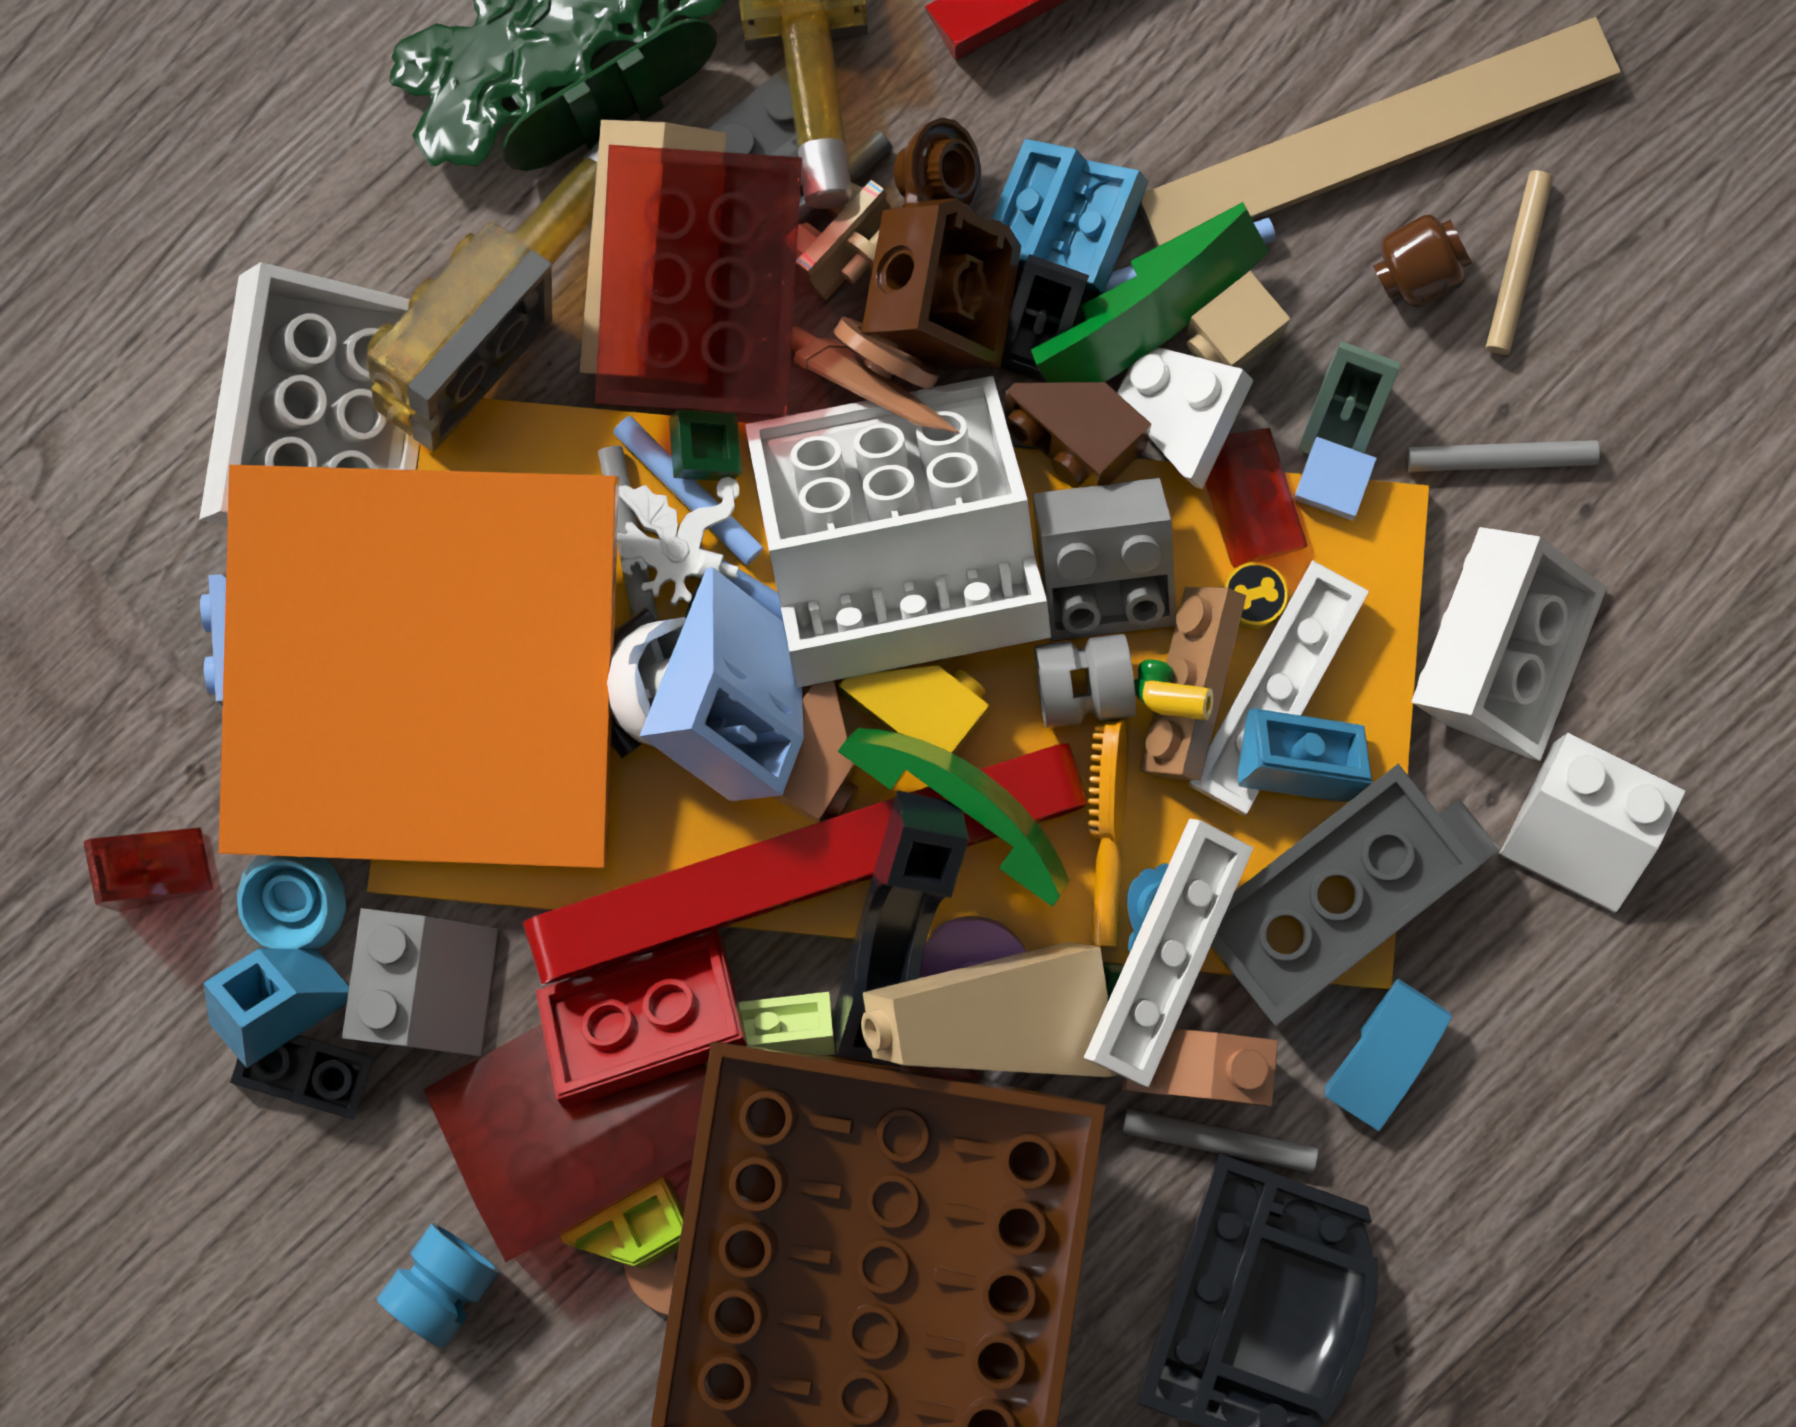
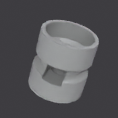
M1125 634L1089 638L1085 648L1079 650L1070 641L1035 645L1036 676L1045 728L1081 724L1086 713H1093L1099 721L1135 717L1134 678ZM1084 668L1088 694L1073 695L1070 670Z

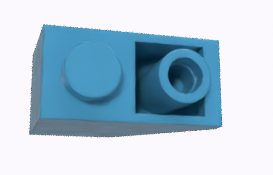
M259 948L203 983L209 1024L246 1068L346 1005L349 986L317 949Z

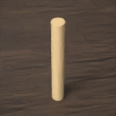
M1534 170L1530 171L1485 347L1491 353L1509 355L1554 179L1553 175L1544 171Z

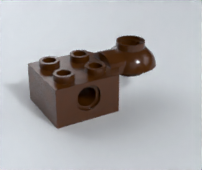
M941 117L923 125L910 139L907 147L903 148L896 157L893 176L899 193L904 197V204L883 210L861 333L943 370L1001 367L1022 246L1009 225L995 219H984L972 210L981 188V164L978 150L969 132L956 120Z

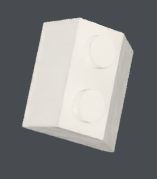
M1567 733L1552 743L1498 856L1615 913L1658 850L1685 794V790Z

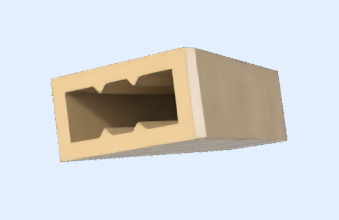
M1067 941L863 992L866 1012L863 1014L861 1021L862 1033L866 1044L872 1050L873 1058L908 1066L1092 1077H1112L1118 1075L1084 1059V1055L1108 1003L1101 948L1098 946Z

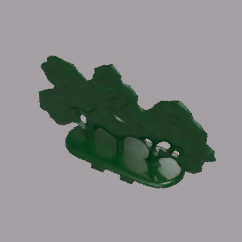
M473 0L474 9L478 16L472 27H449L435 23L429 28L400 40L395 46L391 57L395 64L390 71L389 82L392 86L400 87L411 95H429L431 98V103L420 118L412 135L430 166H438L447 160L457 166L477 167L488 157L497 132L509 122L515 124L508 131L502 146L505 163L515 170L529 171L539 169L561 159L584 144L590 151L599 141L601 120L623 121L638 112L642 120H645L663 109L660 97L680 86L699 72L711 58L716 47V30L710 23L694 18L712 15L723 7L725 0H680V5L672 12L667 8L668 0H658V20L653 18L647 22L651 27L650 31H644L639 20V11L644 0ZM685 15L692 18L669 25L674 16ZM631 23L634 33L626 35L618 31V25ZM620 40L637 43L597 69L592 70L590 67L592 55L607 43ZM574 82L542 102L541 93L548 87L564 86ZM512 97L521 109L512 112L505 110L501 104L503 98Z

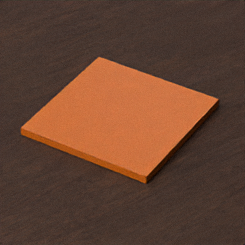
M229 465L218 854L588 868L607 867L612 714L609 704L607 680L610 672L611 657L614 652L619 477L607 475Z

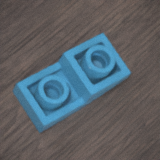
M1397 978L1360 1027L1361 1039L1325 1085V1097L1380 1131L1435 1049L1452 1018L1451 1012Z

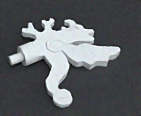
M730 477L721 478L716 488L717 496L723 499L722 503L713 507L698 508L688 513L680 524L679 530L677 512L668 506L666 495L653 494L646 485L637 489H632L627 485L619 486V499L635 513L644 530L654 532L659 537V539L647 537L632 522L626 523L625 530L627 534L617 533V542L622 546L620 555L624 559L621 563L623 574L632 577L631 566H634L635 563L640 564L641 571L646 570L647 567L654 568L657 572L655 580L643 583L641 589L643 593L652 591L653 596L658 597L660 588L666 582L673 581L675 583V593L671 599L673 606L677 605L679 600H685L687 604L692 601V594L686 589L684 582L687 577L691 576L702 579L706 568L713 567L723 576L736 579L739 567L723 563L724 555L700 549L705 530L715 524L728 520L734 511V500L739 496V485L735 479Z

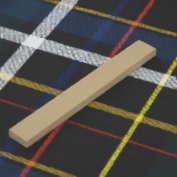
M1593 17L1144 192L1139 208L1156 247L1241 202H1244L1254 221L1615 80L1621 71L1597 17Z

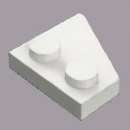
M1157 347L1129 367L1117 393L1152 423L1149 438L1194 487L1203 489L1253 383V379L1243 369Z

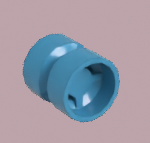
M431 1223L410 1252L414 1263L413 1267L410 1270L397 1269L376 1299L388 1313L411 1331L438 1347L446 1348L467 1319L463 1308L465 1302H479L500 1271L492 1262L468 1243L442 1226Z

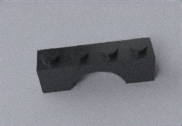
M897 791L832 1015L837 1056L901 1067L897 1063L873 1058L872 1050L866 1044L862 1033L861 1021L863 1014L866 1012L863 992L919 979L923 953L932 920L941 901L945 897H952L969 841L963 811L950 801Z

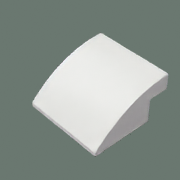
M993 376L909 392L938 413L960 433L915 425L869 400L745 424L797 688L1051 638L1047 600L1034 555L1028 499Z

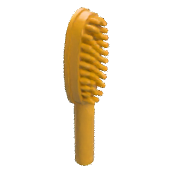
M1119 719L1118 721L1108 720L1106 723H1098L1094 729L1100 733L1093 734V739L1103 741V744H1092V749L1101 751L1102 754H1093L1090 757L1092 761L1101 762V766H1090V771L1100 773V777L1091 776L1089 778V782L1099 784V788L1091 787L1088 790L1090 794L1099 795V799L1090 798L1088 800L1090 805L1099 806V810L1090 809L1088 811V815L1099 817V821L1090 820L1088 822L1090 827H1099V829H1089V834H1091L1092 838H1100L1101 840L1096 858L1092 945L1117 947L1122 866L1119 843L1124 827L1128 775V727L1125 719Z

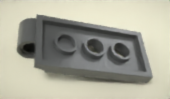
M1398 763L1239 887L1231 898L1210 947L1273 1027H1275L1471 874L1500 848L1460 798L1438 813ZM1336 876L1350 883L1354 890V902L1348 911L1341 914H1333L1326 911L1320 905L1317 893L1324 879ZM1287 916L1295 919L1301 925L1304 936L1303 942L1297 951L1291 954H1281L1270 947L1266 931L1273 919Z

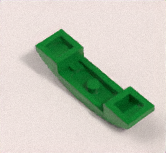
M858 728L841 745L837 752L888 789L892 790L908 771L1011 845L1013 848L999 869L1050 906H1054L1069 882L1057 852L1038 823L1026 809L986 773L966 760L936 745L911 736L885 730Z

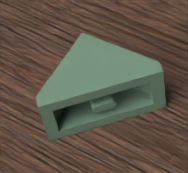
M1340 341L1327 368L1298 450L1310 454L1316 437L1365 453L1401 363Z

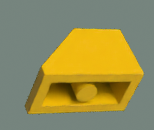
M939 665L876 672L845 678L839 685L841 695L886 731L926 741L954 755L959 752L989 714V704L981 699L987 692L986 689L959 668H956L951 675Z

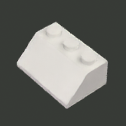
M1479 527L1472 548L1465 559L1463 571L1449 607L1443 615L1440 630L1425 668L1419 676L1418 686L1411 702L1449 727L1529 759L1541 761L1607 587L1542 537Z

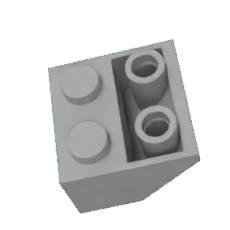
M1160 478L1033 493L1037 551L1041 581L1048 606L1051 631L1050 641L1176 625L1171 517Z

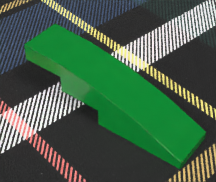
M1244 202L1131 260L1130 262L1137 276L1082 304L1081 308L1087 321L1031 349L1036 365L1047 383L1105 382L1175 336L1190 323L1191 317L1247 274L1269 251Z

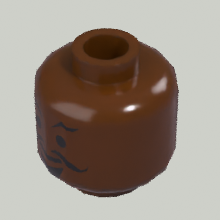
M1428 214L1385 235L1380 242V251L1384 260L1373 265L1390 299L1401 293L1404 300L1410 306L1418 308L1463 285L1465 281L1464 267L1472 264L1451 220L1449 219L1441 223L1438 218Z

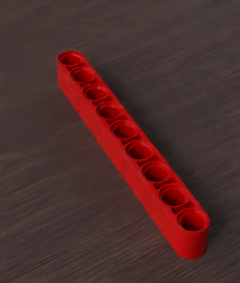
M1069 743L1050 746L980 769L1006 789L1038 824L1070 814L1090 805ZM929 786L910 792L948 801ZM895 798L608 891L523 921L522 924L541 985L566 980L715 929L718 930L872 879ZM963 811L969 838L967 847L998 837Z

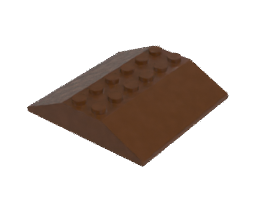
M711 1041L651 1427H1057L1106 1105L978 1079L904 1067L899 1068L855 1059Z

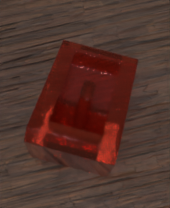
M201 827L90 838L83 841L95 904L97 906L122 912L204 893L213 889Z

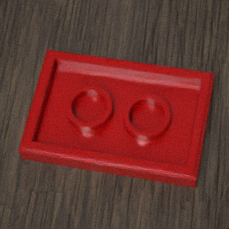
M717 929L535 990L556 1100L564 1110L708 1062L711 1041L748 1045L724 940Z

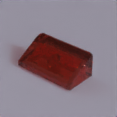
M1270 427L1228 434L1205 484L1231 565L1237 568L1249 562L1265 561L1308 547Z

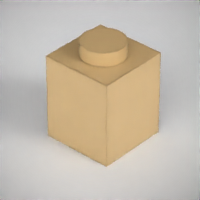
M1249 271L1191 317L1186 332L1191 339L1187 342V346L1194 357L1241 369L1284 335L1290 318L1253 273Z

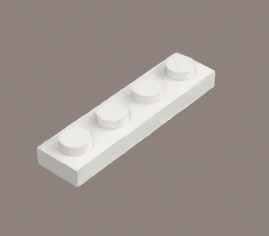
M1315 561L1311 562L1208 749L1201 781H1190L1188 786L1242 816L1248 813L1260 790L1238 786V767L1247 712L1251 708L1294 715H1301L1369 593L1368 590Z
M1188 820L1084 1055V1059L1136 1084L1149 1087L1254 847L1201 820Z

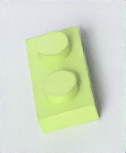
M829 992L738 1002L748 1046L825 1056L836 1055Z

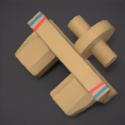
M872 180L864 188L851 182V199L844 205L827 209L829 215L835 219L822 233L806 222L799 224L784 241L785 247L798 265L812 291L825 301L845 280L854 284L866 270L872 273L883 210L891 208L886 200V191Z

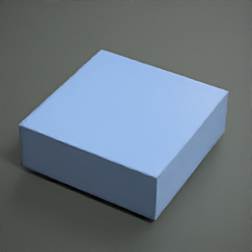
M1316 437L1293 500L1353 521L1357 515L1376 458Z

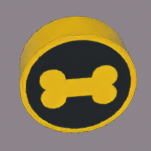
M1249 562L1237 567L1229 575L1224 585V588H1230L1246 595L1239 624L1246 628L1256 629L1270 625L1281 615L1287 603L1288 588L1285 579L1277 569L1266 563Z

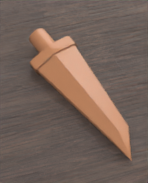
M799 326L792 327L786 334L784 346L795 353L794 363L805 370H811L915 425L960 433L933 409L894 381L877 374L865 366L862 358L850 351L845 344L837 339L817 338Z

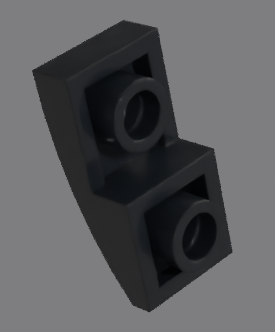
M298 1035L248 1068L237 1058L230 1083L354 1120L374 1057Z

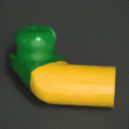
M1147 659L1139 664L1138 679L1134 680L1135 696L1152 711L1166 716L1206 721L1209 719L1213 707V691L1211 688L1170 683L1173 677V669L1166 662Z

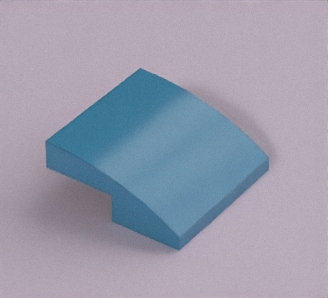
M1024 139L992 219L1009 225L1021 244L1018 269L1024 270L1027 258L1031 254L1090 275L1087 290L1103 294L1149 181L1139 170L1086 160L1075 148Z

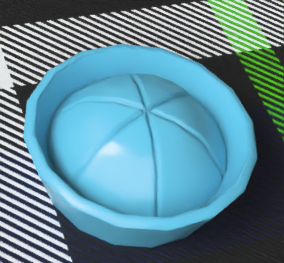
M258 855L242 873L236 892L239 918L248 935L263 948L319 949L325 946L338 932L346 911L344 885L335 867L325 858Z

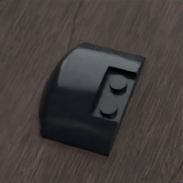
M1219 1154L1194 1219L1195 1223L1156 1342L1151 1350L1137 1405L1197 1427H1319L1330 1419L1347 1393L1360 1366L1373 1323L1377 1299L1378 1261L1377 1257L1373 1258L1371 1245L1364 1223L1370 1224L1372 1222L1367 1206Z

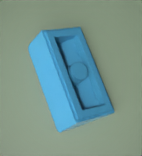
M1251 708L1247 712L1238 767V786L1348 802L1372 784L1364 725Z

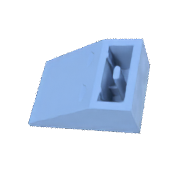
M713 567L706 568L640 737L729 801L782 796L804 739L802 687H796L784 622Z

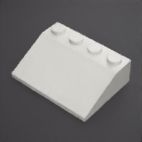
M262 262L239 275L199 520L228 526L229 465L416 470L420 443L413 438L411 417L416 411L410 408L407 385L433 358L441 307Z

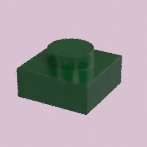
M677 409L669 418L673 478L720 481L721 478L725 477L736 479L742 473L737 414Z

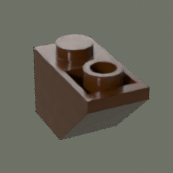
M1105 382L1014 383L1005 394L1003 413L1009 432L1024 446L1032 447L1035 445L1052 460L1051 466L1058 477L1072 488L1110 484L1147 447L1152 423Z

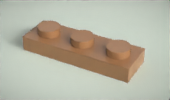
M1185 587L1181 605L1177 612L1176 625L1166 661L1173 669V677L1170 683L1211 688L1213 691V707L1207 721L1160 715L1154 712L1150 729L1146 735L1145 749L1139 771L1157 778L1201 781L1246 595L1230 588Z

